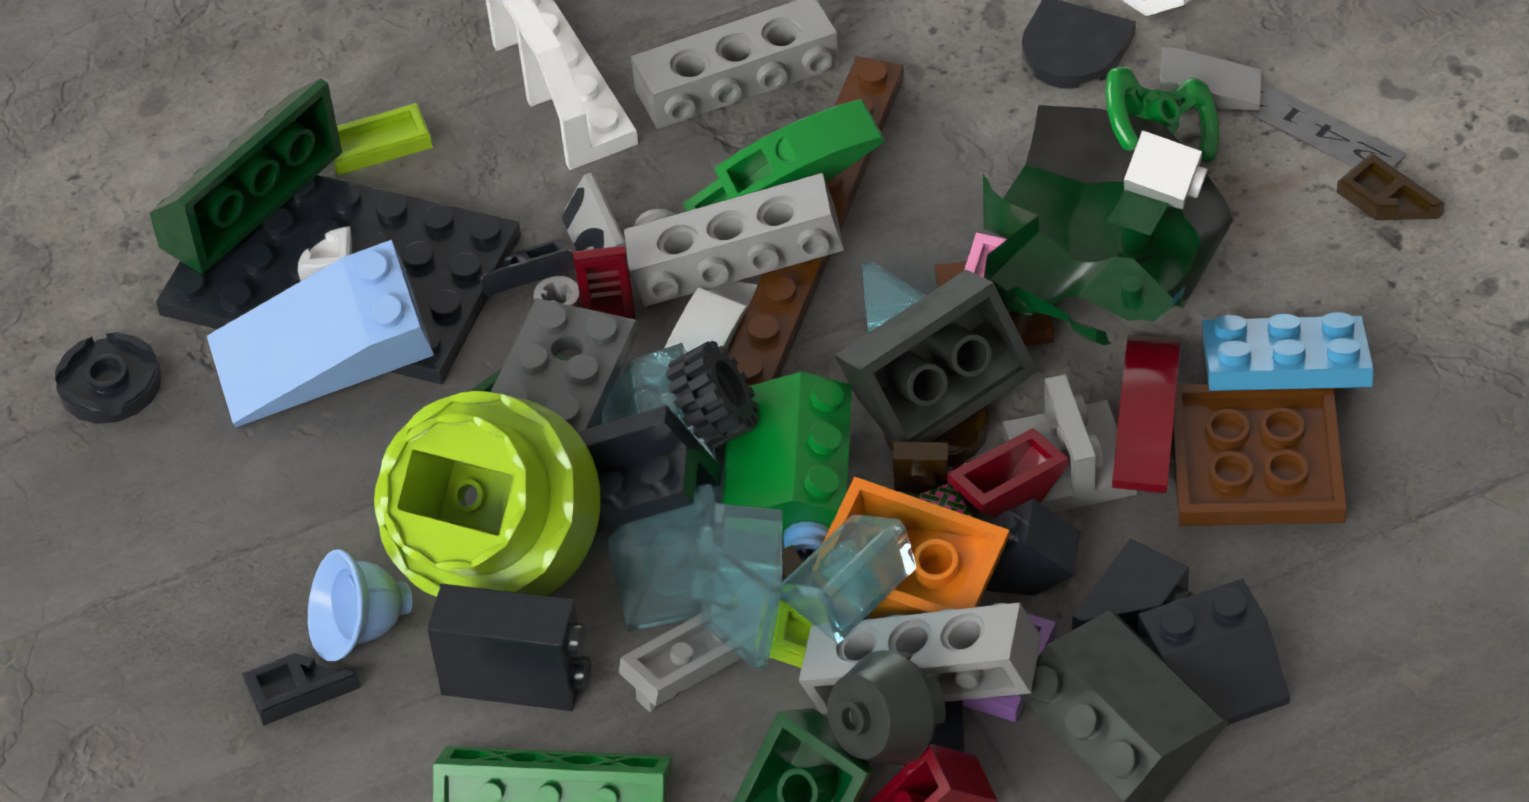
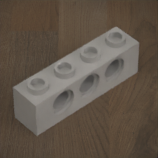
M796 0L631 56L635 92L656 129H660L838 68L837 32L817 0Z
M823 173L624 229L629 270L644 307L695 293L698 287L707 290L844 251L836 209Z
M997 603L992 606L944 609L931 613L891 615L886 618L859 621L845 620L832 624L814 625L810 629L799 683L820 713L828 714V699L835 683L867 654L878 650H889L893 652H907L914 655L910 661L917 664L925 676L932 674L936 676L945 702L1028 694L1032 690L1041 636L1021 603Z

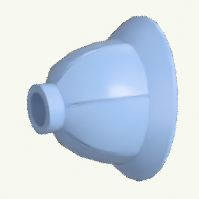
M344 550L329 552L317 569L309 596L308 629L313 648L326 661H338L345 658L357 644L366 643L381 637L395 626L399 615H407L411 612V589L405 581L395 582L392 575L379 565L365 561H355Z

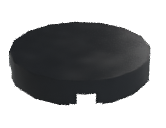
M114 332L106 333L107 338L96 341L93 340V337H89L79 341L63 355L56 367L55 380L58 396L66 411L79 420L96 424L113 423L138 414L153 401L160 388L161 369L152 347L137 336Z

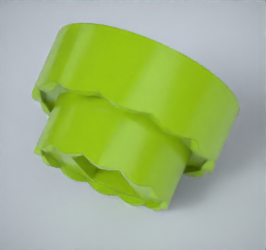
M486 391L462 392L425 406L395 435L383 457L380 474L375 486V515L382 543L393 563L414 585L435 597L438 595L441 583L549 596L574 574L589 551L597 530L600 515V485L595 464L587 446L575 429L557 413L538 403ZM475 487L478 494L477 500L474 504L468 506L465 501V494L469 488Z

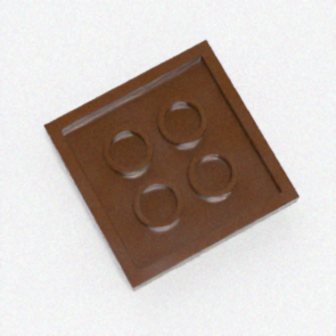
M1208 384L1177 385L1172 437L1179 526L1345 523L1347 507L1334 388L1209 391Z

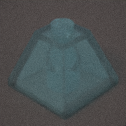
M711 484L695 487L694 504L623 524L608 538L609 550L628 631L691 619L734 595L722 526Z

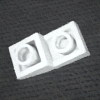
M698 287L679 318L653 371L655 378L671 383L667 378V370L670 369L668 364L707 341H715L718 347L722 345L728 351L747 307Z

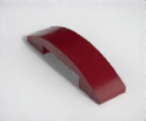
M1130 334L1127 336L1112 488L1167 493L1181 339Z

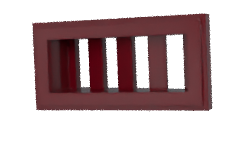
M626 245L573 252L581 308L636 320Z

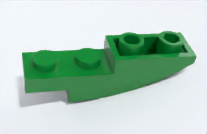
M859 99L837 105L791 123L737 152L714 168L719 179L683 203V206L687 212L823 173L827 183L886 140L864 101Z

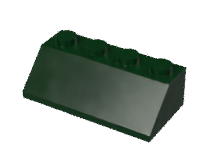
M320 78L291 92L275 107L270 108L261 119L241 136L233 139L228 147L208 164L199 168L189 180L169 197L161 200L157 207L149 213L158 247L200 274H203L340 156L342 148L328 82Z

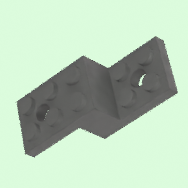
M536 298L491 392L526 399L543 405L566 420L576 432L602 425L601 412L638 334L636 320ZM566 350H576L581 353L566 361L556 358L557 354ZM475 487L471 488L466 499L468 506L474 504L477 500L478 494Z

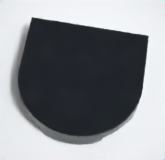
M1042 0L1023 33L1022 55L1028 66L1033 70V75L1041 82L1058 88H1078V83L1092 81L1099 77L1100 81L1106 79L1109 71L1119 65L1136 33V21L1061 0Z

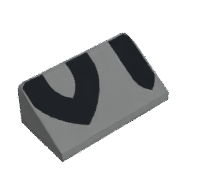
M592 173L585 174L562 215V221L575 250L584 251L626 245V241L595 175L593 176Z

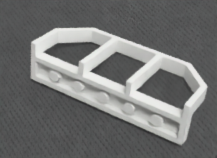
M486 0L492 42L496 51L517 43L519 45L525 91L529 105L534 106L550 99L553 100L560 119L565 161L569 170L638 145L637 130L554 0Z

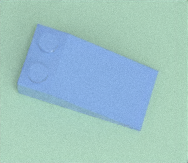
M392 240L340 258L207 335L235 428L434 356L406 269Z

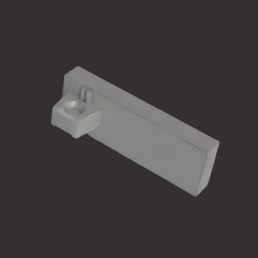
M746 588L622 656L619 674L636 688V700L645 709L652 712L665 702L675 699L677 693L685 691L765 646L772 609Z

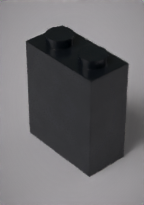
M441 583L427 628L441 695L573 711L578 690L585 691L587 689L591 672L590 657L583 656L586 636L585 624L578 623L573 599Z

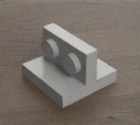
M1066 374L1045 378V413L1003 422L1005 442L1034 428L1068 457V467L1041 502L1042 505L1053 513L1137 495V490L1112 488L1117 425L1108 401L1103 400L1085 404L1081 394L1073 395Z

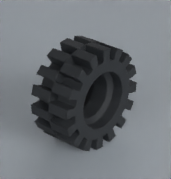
M707 341L668 364L670 369L667 370V378L671 381L668 384L669 391L676 395L677 398L673 402L677 410L682 409L685 414L682 418L687 426L692 424L693 434L698 439L703 437L705 445H713L714 448H718L755 428V424L759 421V417L756 414L759 409L758 404L751 399L755 394L753 388L747 387L745 380L748 379L745 372H739L737 369L738 362L734 356L728 358L727 349L722 345L718 347L715 341Z

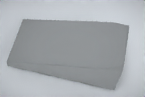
M1162 47L1161 91L1172 92L1181 86L1185 80L1193 77L1208 85L1216 109L1260 111L1262 69L1180 48Z

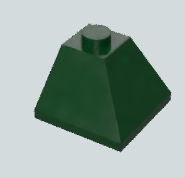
M804 708L778 711L733 802H858L873 771L867 760L850 755L839 745L832 733L829 719L816 709Z

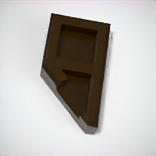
M1370 153L1338 180L1337 193L1375 220L1439 219L1444 213V202L1373 153Z

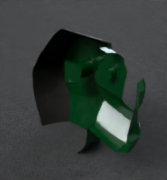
M1038 105L1035 128L1026 164L1004 198H1001L992 190L988 179L983 175L984 229L1007 238V240L987 254L984 278L994 283L1006 309L1024 315L1041 313L1068 321L1075 332L1089 341L1101 345L1112 344L1108 340L1106 331L1073 321L1069 314L1053 305L1065 297L1078 296L1125 320H1146L1151 322L1165 315L1174 306H1180L1183 309L1230 229L1233 217L1228 205L1207 174L1198 198L1188 196L1183 209L1169 207L1168 203L1128 190L1124 191V178L1135 149L1132 151L1122 149L1112 130L1107 110ZM1128 114L1138 140L1143 130L1182 144L1163 124Z

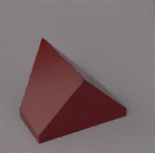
M1031 428L977 458L954 466L952 471L948 473L947 482L982 513L996 518L1003 512L1012 510L1033 498L1041 503L1068 467V457L1037 430Z

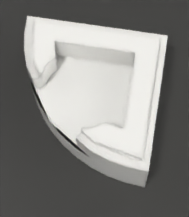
M343 227L326 233V239L316 244L310 251L307 249L302 253L298 263L300 281L340 258L352 254L350 227Z

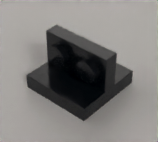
M667 405L577 432L587 446L598 474L600 515L597 530L599 532L694 504L695 492L721 484L722 467Z

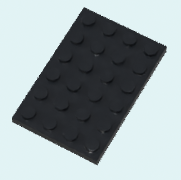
M317 175L205 273L200 274L180 261L156 300L159 315L219 329L301 282L298 273V263L302 253L307 249L310 251L316 244L326 239V233L335 229L350 227L352 254L392 240L406 269L434 356L390 372L442 385L489 297L484 295L480 277L486 271L503 267L502 262L512 254L521 237L519 221Z

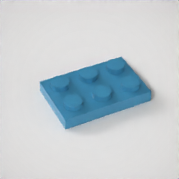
M1334 312L1323 317H1297L1291 314H1276L1270 318L1244 319L1237 315H1224L1217 319L1202 320V343L1209 391L1373 387V365L1362 316H1351L1346 313Z

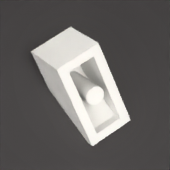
M1142 130L1124 178V191L1128 190L1168 203L1169 207L1183 209L1188 196L1198 198L1208 169L1199 166L1202 151Z

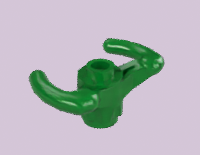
M1120 66L1109 71L1105 90L1107 113L1112 130L1123 150L1132 151L1136 149L1139 141L1128 114L1163 124L1174 135L1179 128L1180 116L1195 106L1200 120L1201 138L1198 150L1202 151L1201 160L1210 162L1215 159L1220 139L1219 119L1214 99L1206 83L1192 77L1185 80L1181 86L1172 92L1159 89L1150 90L1140 86L1133 71L1127 67Z

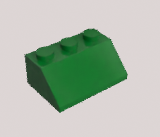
M798 372L748 386L753 388L755 394L751 399L758 404L759 411L756 414L759 417V421L755 424V428L726 443L720 526L783 540V534L789 526L799 522L812 521L830 529L847 493L852 384Z

